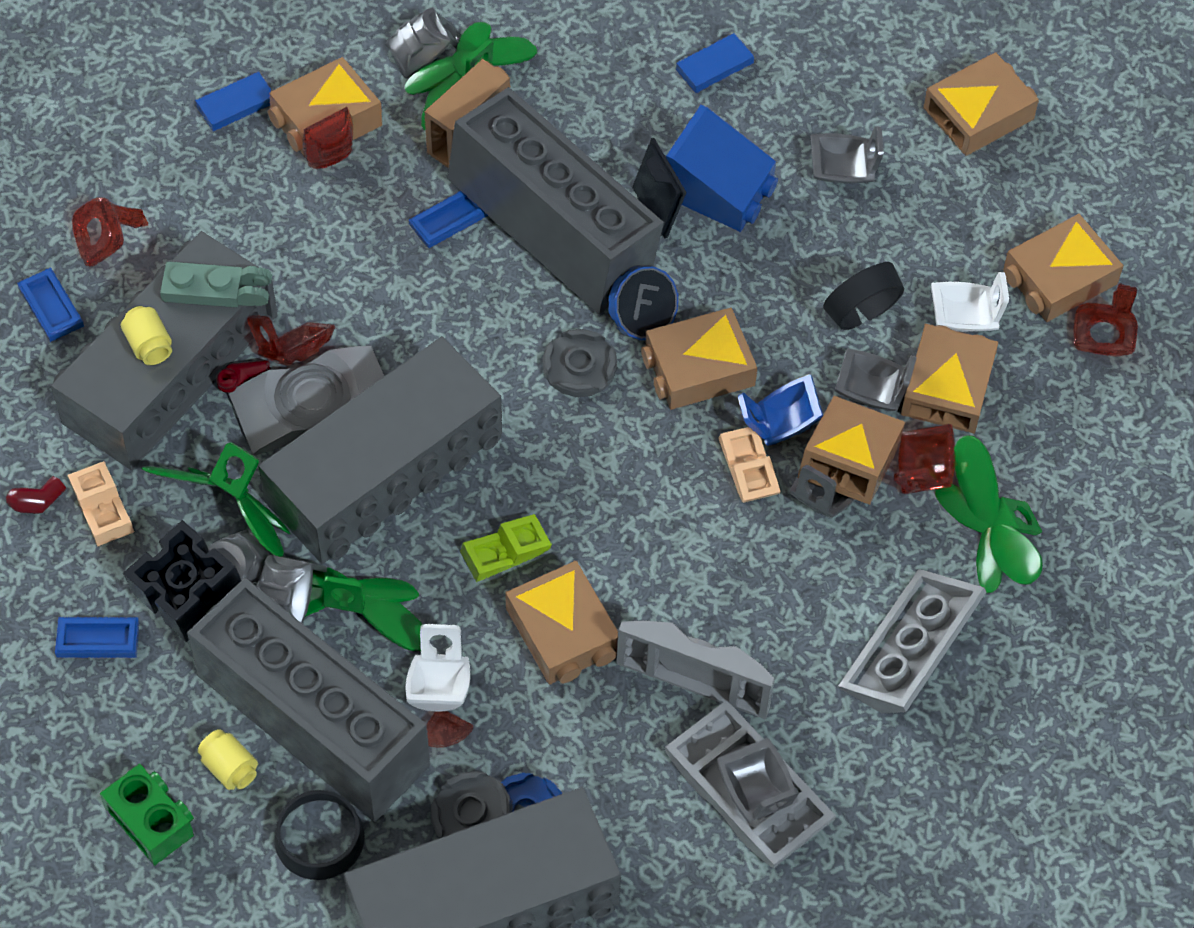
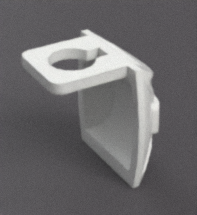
M998 272L992 287L966 282L931 283L936 326H946L959 332L999 330V321L1009 302L1005 272ZM999 290H1000V299H999V303H998V305H997L998 296H999Z
M424 624L420 630L421 655H415L406 678L407 703L427 711L441 712L454 710L463 705L470 685L469 658L462 657L461 629L457 625ZM445 635L450 638L452 645L446 649V655L437 654V648L430 644L429 640L431 637Z

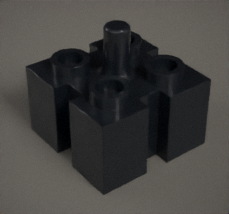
M181 520L159 540L162 550L157 555L152 557L146 552L123 572V575L134 596L154 614L159 611L165 624L187 643L189 641L187 632L207 614V611L214 605H217L242 580L236 567L215 548L209 552L204 539L187 523Z

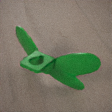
M476 22L469 26L461 35L453 56L440 59L414 73L405 84L406 92L411 95L429 91L422 113V128L426 130L425 110L482 59L494 66L525 62L537 54V48L534 44L523 37L490 39L491 25L485 22Z
M963 436L954 447V466L960 487L952 483H941L935 491L936 499L959 523L982 533L977 549L976 566L979 585L985 588L986 593L994 592L999 587L1003 572L1013 581L1022 585H1029L1040 576L1043 562L1038 549L1021 533L1036 536L1042 533V530L1027 502L1005 497L999 498L997 477L987 448L975 436ZM1016 510L1020 511L1025 516L1028 524L1023 522L1021 518L1016 517L1014 512Z
M232 442L227 443L212 473L187 467L190 472L164 467H142V470L156 476L222 488L236 498L241 513L257 540L273 555L283 556V546L272 524L290 534V531L275 514L248 493L247 486L259 464V460ZM233 456L239 457L243 461L245 468L243 475L235 480L227 478L228 473L226 469L228 460Z
M327 567L326 572L313 570L312 590L306 616L326 607L361 613L376 630L393 643L410 651H421L420 630L423 624L400 603L419 597V593L413 585L403 580L390 578L356 580L348 578Z

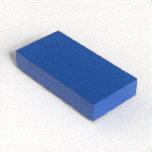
M733 33L677 62L676 70L693 91L697 93L753 64L754 55Z
M256 72L195 100L196 107L212 131H216L270 106L269 92L272 90L261 74Z
M460 191L409 219V225L425 245L431 248L488 215Z
M48 268L17 283L19 290L50 342L84 327L83 320L52 268Z
M58 617L55 647L56 658H137L139 618Z

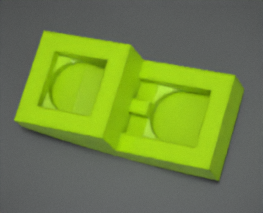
M533 514L500 524L497 533L463 542L460 553L475 581L479 582L543 554L551 548L552 544L536 515Z

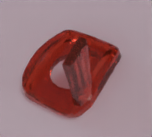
M96 197L85 203L72 216V228L77 247L84 264L89 267L102 262L122 247L124 237L120 224L139 228L148 226L149 223L142 209L115 205L104 197ZM93 218H98L102 228L101 236L97 243L91 246L86 227Z
M1120 283L1117 290L1113 292L1112 305L1099 303L1081 304L1077 308L1074 317L1073 343L1075 348L1080 351L1118 357L1132 354L1136 350L1138 322L1131 309L1137 295V288ZM1107 322L1117 328L1119 338L1114 343H1098L1092 338L1090 329L1094 324Z

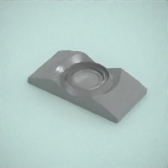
M354 346L328 350L309 363L292 369L267 370L241 384L234 392L228 394L252 455L256 456L288 445L384 377V374L372 346Z
M644 620L621 622L618 629L616 664L720 703L728 700L734 708L766 720L770 710L775 678L760 663L737 646L716 647L704 640L687 637L674 623Z
M725 700L665 746V752L685 780L722 815L738 838L756 856L774 869L834 821L836 815L784 761L794 787L799 792L797 796L798 803L750 823L746 821L726 788L717 758L763 740V738L728 700Z

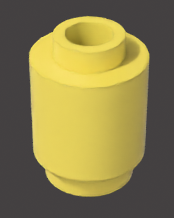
M138 306L126 313L125 318L121 322V329L135 356L139 360H143L146 365H156L166 360L172 353V340L156 310L151 307Z
M221 729L213 731L199 745L198 753L202 756L201 762L226 789L233 790L236 787L243 789L256 777L257 772L255 770L258 761L231 733H225Z

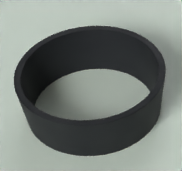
M883 262L875 264L856 273L839 285L827 297L823 308L842 330H850L863 324L856 307L870 321L890 309L903 295L904 287L893 263Z
M327 790L308 791L293 798L281 811L275 832L276 852L283 865L299 877L310 880L334 878L346 872L359 858L364 846V827L352 804L343 796ZM319 800L331 801L342 805L354 816L355 835L351 845L341 856L325 863H308L297 859L289 853L282 842L280 829L284 820L294 809L305 803Z

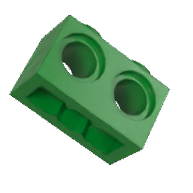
M139 763L100 792V796L107 812L155 866L194 836L190 823L194 820V817L181 800L174 803L166 794L169 789L157 772L153 771L149 774ZM136 794L148 795L140 803L129 802L130 798ZM168 822L173 824L165 832L153 831L160 823Z

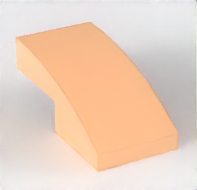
M750 427L721 433L719 441L742 502L745 503L780 494L781 491L770 456L766 457L761 437Z
M104 461L68 475L70 484L97 546L134 533L131 520L122 504L116 485Z

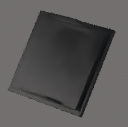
M651 138L632 188L638 197L637 199L664 222L661 236L668 238L686 191L655 138Z

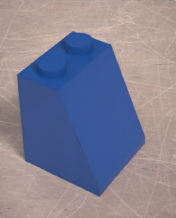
M703 105L699 106L666 155L668 162L686 191L682 206L739 232L742 231L747 222L751 224L755 222L761 210L760 201L764 196L770 198L777 186L778 178L774 176L776 161Z

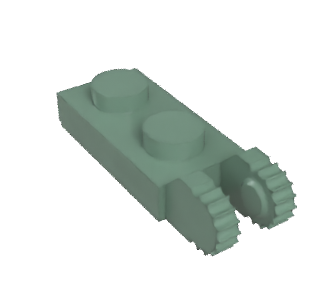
M166 261L160 295L164 302L225 307L256 305L258 307L268 303L269 294L265 289L253 286L259 285L261 287L271 284L272 274L269 269L257 268L256 266H247L242 269V267Z

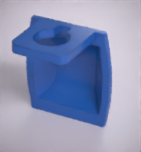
M812 375L804 376L780 387L759 403L754 402L745 393L738 395L745 423L765 440L767 446L777 444L807 431L823 417ZM750 410L754 414L755 418L759 420V423H757V421L753 418Z

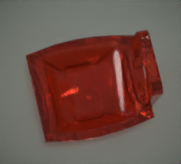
M347 107L304 129L303 151L306 161L311 168L322 169L332 166L351 154L353 147V121Z
M252 315L247 318L259 348L257 350L258 354L273 362L287 366L295 361H304L320 352L319 348L332 338L335 330L334 324L307 322L278 337L268 316ZM260 326L263 327L266 333L268 334L269 342L262 335Z
M951 424L904 431L902 433L898 459L899 472L894 474V481L901 486L903 494L951 487L955 468V438Z

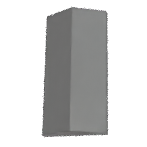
M918 569L838 685L839 689L882 714L906 712L986 594L985 588ZM922 582H926V585L857 685L853 684Z

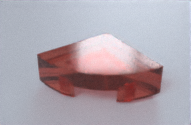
M435 711L427 723L429 747L441 748L457 744L472 732L473 724L448 711Z

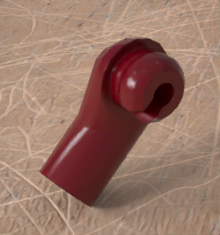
M269 360L230 364L217 374L216 380L219 389L226 393L234 392L238 386L267 370H271Z
M52 476L40 489L12 488L6 495V503L16 512L40 514L53 504L66 490V486L60 479Z

